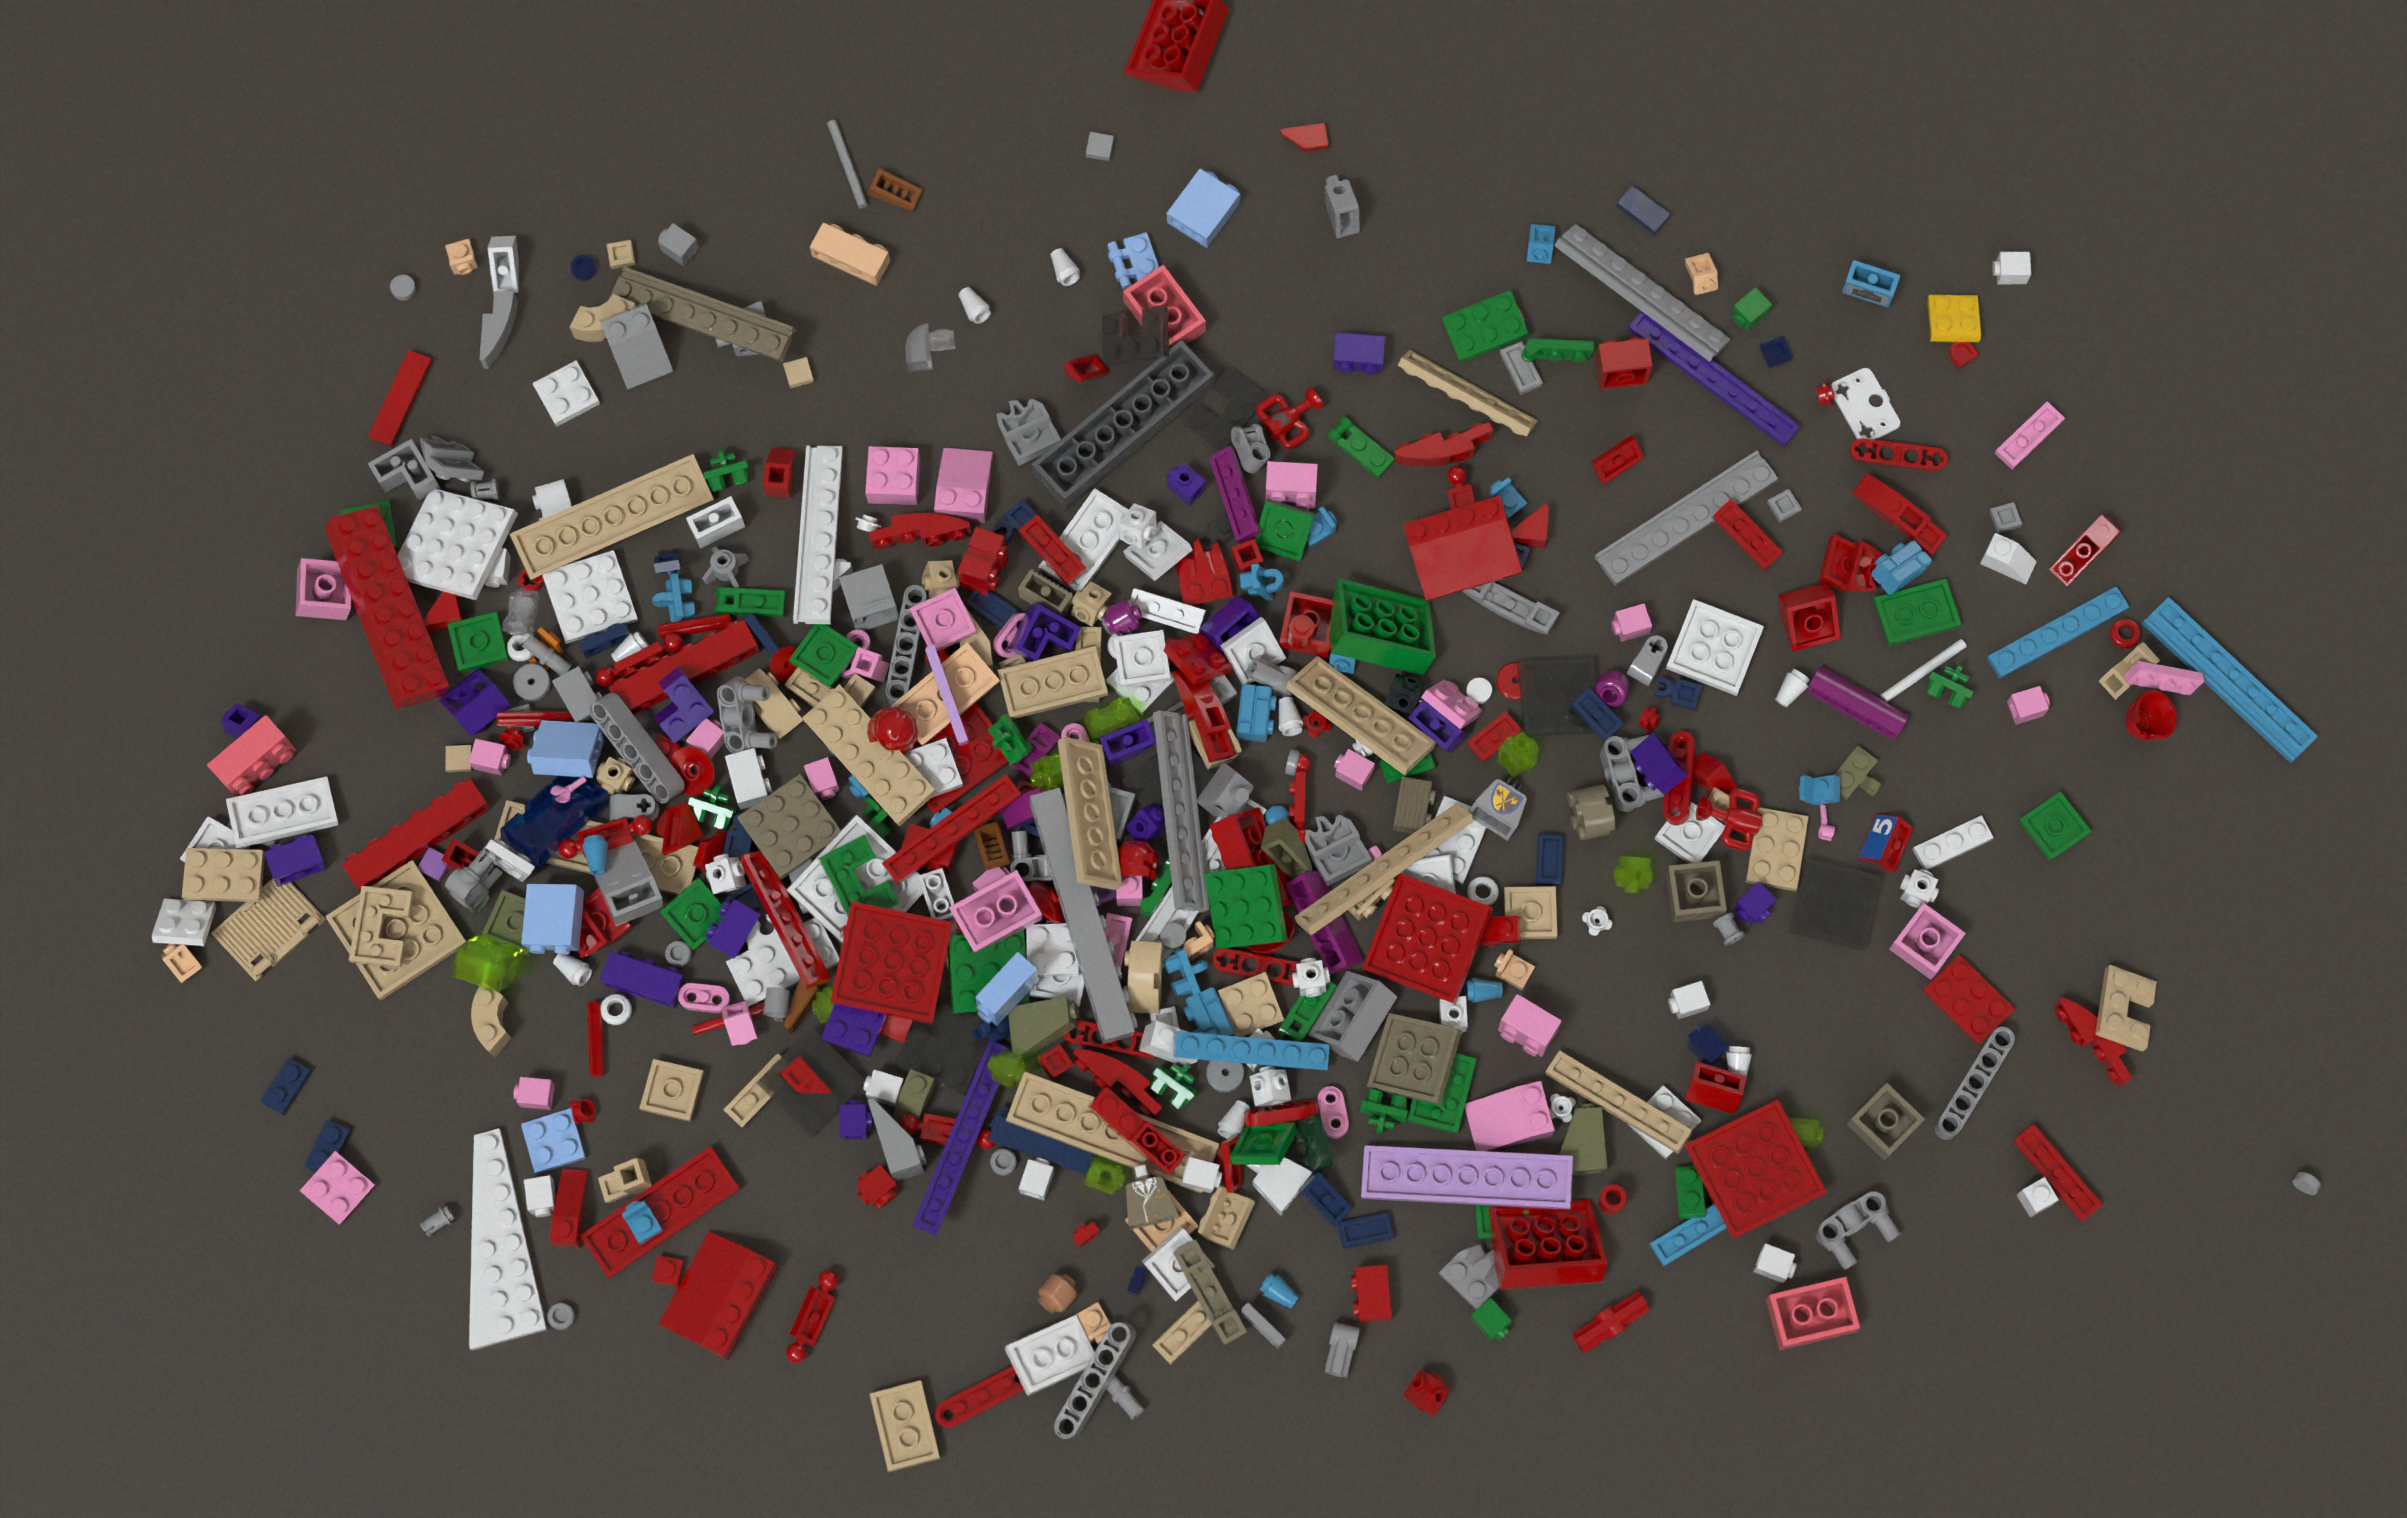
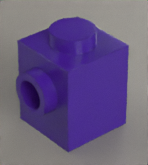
M1184 462L1179 467L1175 466L1167 475V488L1188 506H1191L1206 490V480Z
M1156 802L1146 806L1136 814L1125 828L1136 841L1151 843L1166 829L1164 810Z
M1758 882L1737 901L1734 907L1737 910L1735 913L1744 923L1748 921L1751 926L1757 921L1762 923L1771 915L1769 910L1774 906L1777 899Z
M850 1100L846 1101V1105H840L841 1139L868 1140V1127L873 1126V1116L871 1111H868L866 1104H862V1101Z

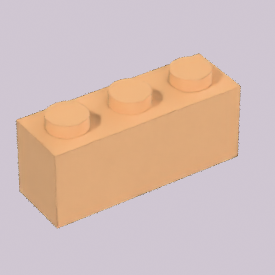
M823 222L810 245L812 257L876 286L890 263L889 253L886 248L879 244L872 245L867 243L863 237L857 234L850 235L845 233L841 227L835 224L828 225Z

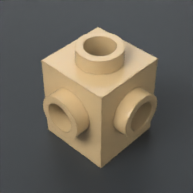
M952 560L927 562L922 576V587L925 589L928 599L952 588H959V576L954 572Z
M1090 581L1082 592L1078 590L1071 601L1074 605L1071 615L1093 627L1098 619L1101 621L1104 619L1103 615L1106 614L1112 593Z
M609 757L606 762L600 764L596 773L598 775L597 780L601 785L600 789L610 795H614V793L625 794L626 791L631 789L635 781V774L624 759L619 757L617 760Z

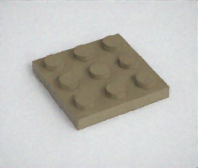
M800 774L737 817L781 880L821 853L841 831Z
M1388 1013L1367 1087L1381 1092L1440 1105L1462 1031L1459 1028Z

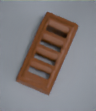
M878 168L867 194L913 211L923 189ZM881 181L885 182L883 189L878 187ZM890 185L894 186L892 193L887 192ZM899 188L903 189L900 198L896 196ZM908 191L913 193L909 202L905 201Z
M998 821L982 825L974 830L985 871L1010 864ZM992 838H997V839L990 840V841H987V842H982V841L989 840V839H992ZM995 844H999V845H997V846L984 849L985 847L992 846V845H995ZM1001 850V852L994 853V854H991V855H986V854H988V853ZM1002 856H1003V858L996 859V860H993V861H989V862H988V860L995 859V858H998V857H1002Z
M801 978L799 979L784 1022V1027L790 1034L795 1031L820 994L817 986L806 989Z

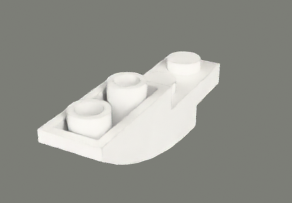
M940 868L919 875L918 878L931 918L953 922L950 936L964 935L958 931L955 918L949 907L954 905L943 869ZM947 952V954H946V959H945V960H946V963H947V966H948V970H949V965H948V952Z

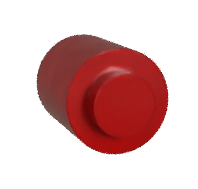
M1297 615L1290 621L1287 641L1293 648L1304 649L1310 645L1314 633V622L1312 619L1305 615Z
M1618 1185L1606 1186L1598 1198L1600 1211L1609 1216L1618 1214L1623 1209L1627 1200L1624 1189Z

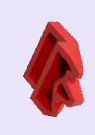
M1834 534L1829 537L1818 580L1840 591L1876 590L1874 582H1878L1872 577V571L1876 568L1875 562L1883 554L1862 541L1854 544Z
M1198 537L1191 542L1192 555H1186L1175 564L1183 603L1195 605L1233 597L1227 564L1218 542L1212 544L1211 549L1206 551Z
M599 888L583 901L579 942L581 945L579 951L581 958L610 946L634 927L630 921L615 926Z

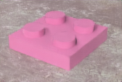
M952 588L909 608L927 647L934 645L937 652L977 634L956 588Z
M1444 679L1427 689L1421 698L1461 729L1476 720L1483 710L1478 707V703L1474 699L1466 697L1458 691L1459 688L1453 682Z
M334 1151L299 1191L340 1225L374 1187V1184Z

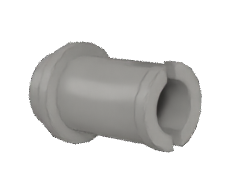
M440 1206L438 1212L420 1222L421 1228L424 1232L427 1231L426 1235L428 1237L446 1224H452L455 1216L448 1206L443 1208Z

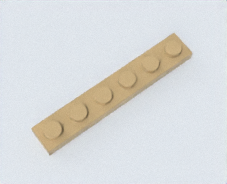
M1409 350L1401 357L1398 366L1403 368L1407 374L1418 376L1425 380L1429 386L1439 388L1445 391L1449 397L1459 399L1468 404L1472 410L1481 411L1488 415L1492 421L1510 427L1514 433L1527 437L1535 428L1538 420L1417 353Z
M1560 1050L1545 1071L1549 1077L1597 1106L1602 1107V1109L1677 1154L1680 1153L1692 1134L1690 1128Z

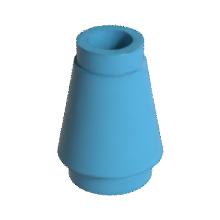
M588 836L584 839L582 848L590 874H604L606 872L608 843L605 841L604 836Z
M1472 977L1470 980H1465L1463 993L1466 996V1001L1476 1003L1502 998L1503 987L1502 983Z
M1272 1272L1259 1287V1290L1263 1292V1296L1287 1306L1289 1309L1292 1308L1299 1298L1279 1274L1274 1275Z

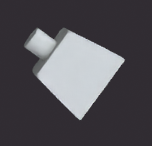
M1285 1157L1280 1165H1247L1258 1174L1253 1180V1186L1281 1216L1300 1193L1298 1189L1312 1175L1311 1171Z

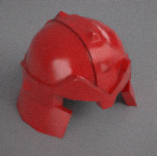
M2156 690L2147 691L2138 696L2130 704L2125 714L2127 732L2132 735L2133 739H2141L2143 742L2154 738L2167 739L2176 728L2177 717L2171 700L2164 693Z
M884 707L873 714L868 723L867 734L869 742L878 741L886 751L901 750L903 754H906L917 741L918 729L916 719L908 711L904 710L903 707Z
M1124 841L1117 848L1121 876H1142V879L1157 878L1155 869H1157L1158 854H1156V851L1147 841Z

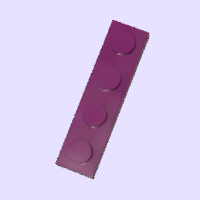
M1228 446L1209 456V460L1236 542L1241 544L1262 532L1235 450Z

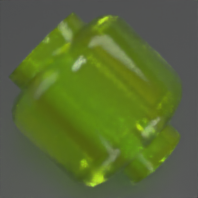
M1002 1050L996 1056H991L987 1069L990 1070L992 1081L1012 1088L1020 1084L1024 1071H1028V1066L1025 1065V1059L1022 1056Z

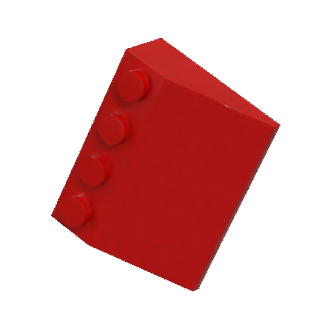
M1153 0L1124 73L1175 91L1196 93L1229 9L1222 0Z
M1500 495L1404 524L1409 547L1426 601L1523 573L1506 510Z
M1590 1200L1571 1201V1210L1511 1206L1489 1207L1494 1263L1500 1289L1603 1281L1608 1262Z
M709 1231L658 1325L728 1361L778 1267L774 1262Z

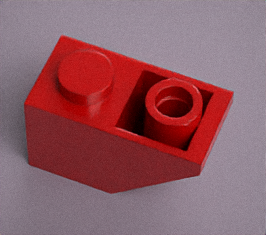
M771 448L765 464L763 489L766 496L791 498L796 450Z

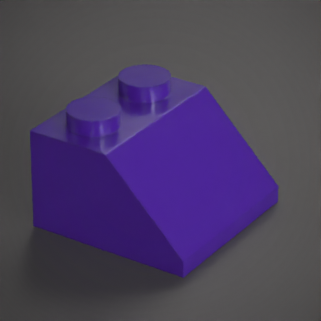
M1235 596L1204 623L1200 630L1229 662L1220 645L1260 617L1249 602Z
M476 669L439 699L441 704L471 737L482 732L486 725L496 718L497 712L505 711L510 706V703L495 684L479 669Z

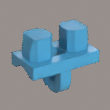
M1259 564L1251 565V572L1240 573L1241 588L1248 590L1251 597L1261 595L1266 601L1274 600L1271 593L1279 591L1284 584V576L1279 570H1265ZM1275 577V578H1276L1275 583L1270 584L1271 581H1272V578Z
M670 574V580L665 582L666 592L655 594L652 597L653 605L656 607H668L670 622L692 618L695 614L694 603L681 601V596L692 593L691 580L679 579L678 574Z
M1185 949L1173 950V955L1164 959L1163 964L1167 973L1180 969L1183 978L1171 983L1175 995L1180 996L1188 993L1195 995L1201 993L1194 974L1207 969L1209 966L1207 961L1201 960L1190 964Z

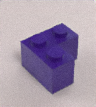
M1030 604L1008 649L1027 660L1037 661L1047 642L1061 650H1070L1081 627L1039 604Z
M679 667L659 681L660 686L673 702L657 713L654 718L670 739L676 743L714 711Z

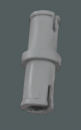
M533 634L522 645L523 648H526L540 659L539 662L542 665L545 663L560 676L567 673L572 664L556 654L553 647H547L534 637Z
M1114 1375L1107 1390L1113 1396L1112 1400L1114 1403H1119L1131 1417L1130 1419L1134 1420L1143 1413L1144 1407L1130 1393L1131 1389L1128 1385L1124 1386Z

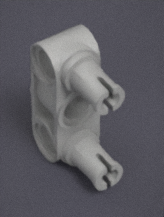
M740 676L732 678L717 690L725 745L732 753L752 748L756 749L757 747L773 749L778 742L777 735L775 733L757 732L755 711L752 705V700H768L770 689L766 685H750Z
M1649 735L1628 740L1627 738L1612 736L1606 740L1600 750V759L1604 768L1605 779L1610 788L1614 804L1619 811L1630 812L1634 808L1644 805L1646 801L1664 797V794L1657 788L1653 791L1649 786L1642 787L1638 784L1636 770L1630 758V752ZM1608 747H1615L1619 754H1611ZM1622 794H1629L1633 798V802L1625 801Z
M1027 831L1012 832L1014 855H1011L1010 859L1011 873L1016 871L1018 863L1024 862L1029 866L1030 872L1025 877L1020 876L1023 881L1053 880L1045 854L1032 857V854L1029 853Z
M482 850L467 868L456 869L445 883L449 894L474 914L479 913L485 907L489 900L488 894L490 892L488 890L503 874L500 869L492 864L494 860Z
M1869 1192L1824 1220L1816 1230V1239L1825 1249L1833 1252L1843 1269L1846 1270L1858 1261L1845 1244V1237H1849L1859 1231L1870 1221L1872 1224H1876L1887 1242L1892 1241L1901 1233L1888 1216L1890 1212L1886 1206L1884 1196L1878 1192ZM1869 1199L1875 1200L1878 1204V1210H1869L1866 1206V1201ZM1823 1228H1832L1835 1232V1238H1826L1823 1234Z

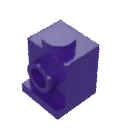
M236 703L230 710L225 712L221 723L225 733L238 739L261 719V715Z

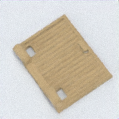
M272 878L262 887L261 902H256V904L255 902H245L211 934L255 981H258L263 977L262 973L269 966L274 967L310 935L308 932L316 924L320 926L326 919L292 882L277 887ZM309 914L310 917L302 924H300L299 921L305 915ZM262 955L264 958L253 966L252 963Z

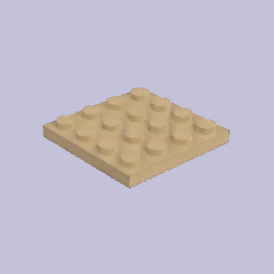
M413 860L371 886L412 891L414 893L410 918L385 916L381 939L399 940L406 943L402 968L356 963L380 1001L468 944ZM360 894L325 916L349 954Z

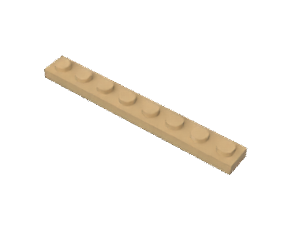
M1458 803L1454 804L1295 916L1297 924L1310 935H1313L1472 823L1474 820L1471 813Z

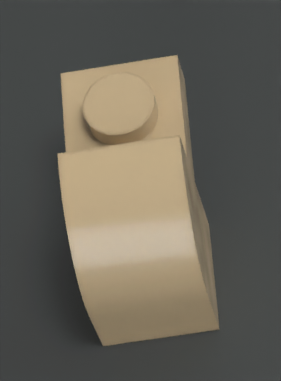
M2144 642L2139 644L2127 657L2099 680L2115 700L2134 686L2133 684L2126 683L2125 674L2138 661L2157 664L2160 661Z
M640 1158L614 1166V1172L598 1178L606 1203L614 1202L632 1194L638 1195L652 1186L645 1161Z

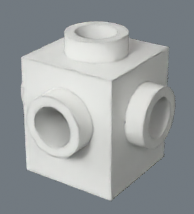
M1134 503L1129 511L1119 519L1120 540L1143 548L1146 542L1153 538L1157 529L1156 512Z
M728 854L713 857L714 862L705 865L707 870L706 879L711 885L713 894L726 893L747 886L744 878L745 870L739 857L729 858Z
M1914 869L1910 876L1905 875L1900 889L1904 891L1900 899L1914 908H1920L1923 903L1926 905L1928 902L1933 903L1939 892V889L1935 887L1938 879L1934 878V875L1926 870L1920 869L1918 871Z
M1307 958L1301 960L1300 964H1296V972L1292 973L1294 988L1299 987L1300 996L1315 997L1326 992V983H1330L1328 967L1323 968L1322 960L1316 961L1315 958ZM1316 973V976L1314 978H1308L1306 976L1309 974Z
M1274 1066L1260 1068V1073L1250 1076L1255 1106H1271L1291 1100L1286 1070H1275Z

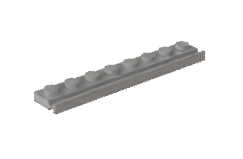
M1575 224L1557 240L1556 248L1709 362L1731 340Z
M1757 450L1597 553L1594 558L1599 562L1614 586H1617L1714 523L1715 521L1711 517L1730 499L1739 507L1776 483L1778 477L1767 462L1761 458Z
M1159 710L1153 713L1174 907L1176 910L1205 912L1209 910L1204 876L1205 868L1187 714L1179 715V713Z

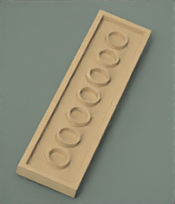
M692 454L509 535L531 580L714 499L695 456Z
M506 800L494 841L497 839L504 842L510 847L508 850L515 855L520 853L531 860L590 874V869L582 850L578 852L576 857L565 859L559 854L558 847L565 839L578 841L577 832L602 825V823ZM632 834V838L635 839L659 891L678 895L694 881L697 868L693 866L698 847L688 845L665 856L661 854L663 838L647 834Z
M1025 1071L1006 1119L1009 1123L1131 1168L1148 1165L1150 1175L1155 1177L1162 1176L1163 1180L1181 1186L1187 1159L1191 1157L1213 1163L1219 1143L1138 1114L1186 1155L1172 1173L1167 1175L1113 1132L1088 1107L1095 1097ZM1185 1187L1195 1192L1202 1193V1191Z

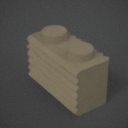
M1034 570L1028 572L1018 588L1020 598L1030 604H1039L1063 618L1066 617L1073 606L1071 603L1073 599L1072 592L1068 593L1063 587L1059 588V584L1051 583V580L1042 577V574L1038 575V572L1034 573Z
M1402 777L1393 831L1413 834L1431 821L1432 814H1427L1428 804L1433 805L1436 790H1431V781Z

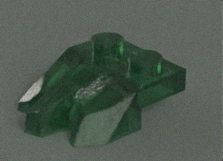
M1317 1113L1300 1120L1295 1137L1298 1146L1303 1144L1305 1154L1301 1155L1304 1168L1310 1169L1312 1174L1315 1171L1321 1174L1323 1168L1333 1166V1157L1321 1116Z

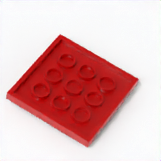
M976 702L960 715L969 741L968 744L963 746L958 744L951 723L925 744L927 745L944 738L947 739L963 783V787L932 797L925 803L933 815L937 812L941 813L944 807L947 809L1009 764L1002 751L995 749L992 745L994 739L988 728L993 724ZM916 741L911 750L922 747V745Z
M1399 873L1362 969L1456 1005L1493 908Z
M851 901L830 1003L932 1024L953 922Z
M1778 1100L1684 1145L1732 1240L1827 1193Z

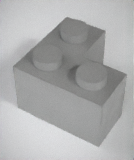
M412 439L368 463L385 493L406 481L419 501L427 497L428 493L433 490L441 489Z

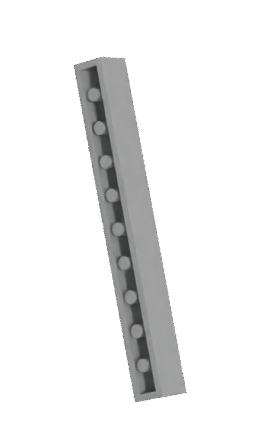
M1060 788L1032 795L1029 798L1030 808L1102 1042L1106 1044L1133 1036L1137 1022L1134 1013H1129L1127 1003H1130L1126 988L1122 989L1119 979L1122 978L1119 964H1114L1111 956L1115 954L1111 939L1106 940L1104 930H1107L1105 918L1103 915H1099L1096 906L1100 905L1098 895L1095 890L1091 891L1090 885L1077 883L1065 794H1061Z

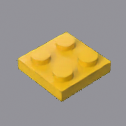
M1928 295L1930 342H1980L1981 328L1978 295Z

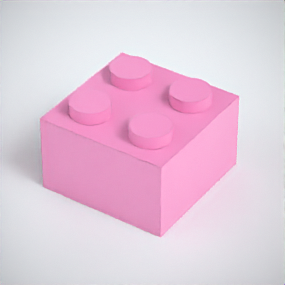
M869 446L866 478V497L868 503L918 505L921 459L918 448Z
M1267 461L1266 500L1271 499L1306 511L1315 509L1318 464Z
M301 558L297 569L295 616L347 620L351 609V596L337 561Z
M1923 903L1889 950L1932 980L1966 933Z
M1517 994L1502 1017L1498 1031L1501 1032L1500 1036L1510 1043L1516 1041L1524 1046L1523 1050L1534 1057L1536 1055L1543 1057L1557 1034L1562 1021Z

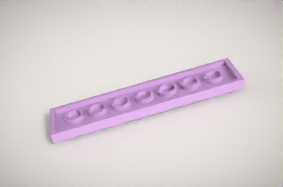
M1364 1145L1361 1198L1571 1210L1573 1156Z

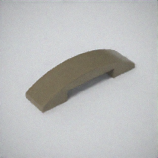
M1195 1239L1174 1251L1173 1254L1185 1278L1222 1343L1225 1345L1247 1333L1238 1314L1233 1309L1209 1266L1208 1260L1197 1240Z

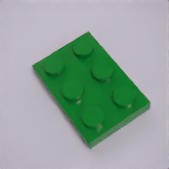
M1511 290L1442 317L1460 363L1529 336Z
M1946 579L1897 591L1892 595H1881L1873 599L1888 646L1961 627Z

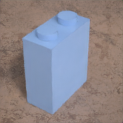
M1199 169L1168 210L1167 223L1208 248L1239 206L1240 193L1233 185H1226L1219 181L1214 173Z
M542 720L539 729L534 732L533 747L529 748L527 754V761L532 766L533 774L593 778L605 742L602 730L595 723Z
M527 884L521 944L528 948L529 952L535 954H544L545 950H554V953L570 954V950L579 951L584 890L578 885Z
M1017 952L975 997L976 1008L979 1011L977 1014L988 1024L993 1022L997 1026L1039 981L1037 968Z

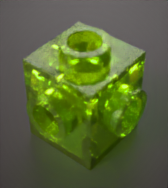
M1522 731L1515 737L1510 736L1499 746L1497 761L1515 777L1522 771H1528L1536 765L1539 747L1534 739L1529 738Z
M1059 753L1041 757L1038 761L1030 763L1033 772L1030 774V779L1034 788H1044V792L1056 788H1064Z
M1618 856V863L1614 869L1616 886L1624 887V892L1639 893L1640 888L1649 889V884L1653 878V872L1650 869L1651 858Z

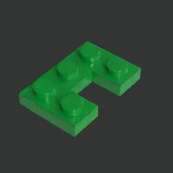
M865 835L818 858L847 918L851 901L886 909L899 904L888 880L864 891L854 871L855 868L876 858Z
M1455 1053L1441 1104L1437 1105L1412 1099L1407 1122L1458 1134L1476 1058Z

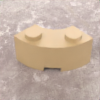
M613 294L606 303L598 307L588 308L580 306L570 325L573 337L589 342L604 341L606 336L599 320L632 308L636 304Z
M759 668L745 679L750 685H766L769 687V699L766 701L752 700V705L757 715L779 739L803 721L798 714L801 711L800 707L792 698L789 701L777 687L778 681L770 672L765 674Z
M1131 941L1130 951L1125 952V966H1129L1128 986H1124V988H1126L1130 1003H1128L1129 1012L1159 1014L1163 965V947L1160 942Z
M483 981L473 999L471 1019L478 1040L495 1058L511 1039L503 1025V1013L508 1005V1001Z

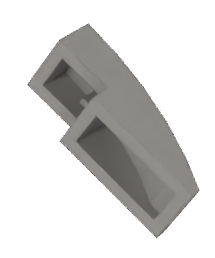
M494 291L493 314H483L480 362L484 369H489L498 358L512 331L518 304L514 291Z

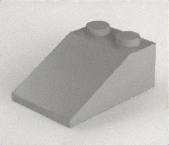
M646 302L599 320L627 389L673 372Z
M873 1098L868 1099L893 1180L898 1182L925 1173L923 1165H926L927 1162L921 1145L916 1146L911 1136Z

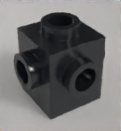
M1396 674L1390 686L1385 705L1401 714L1411 715L1424 700L1421 697L1424 694L1422 692L1425 683L1419 682L1414 677Z

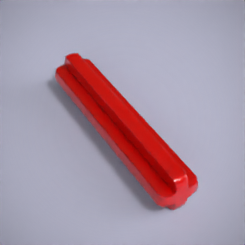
M728 613L659 624L657 630L659 637L663 639L671 633L682 636L725 629L726 625L732 622V619Z
M499 711L496 715L498 726H540L542 720L572 722V715L569 711Z
M594 1001L587 1004L589 1074L591 1077L604 1076L603 1022L601 1003Z

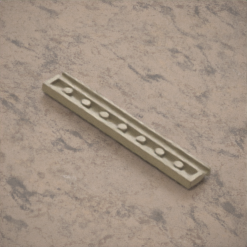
M623 266L622 275L618 277L610 298L614 294L634 302L636 306L646 302L652 316L774 360L783 361L791 343L792 334L796 331L794 327Z

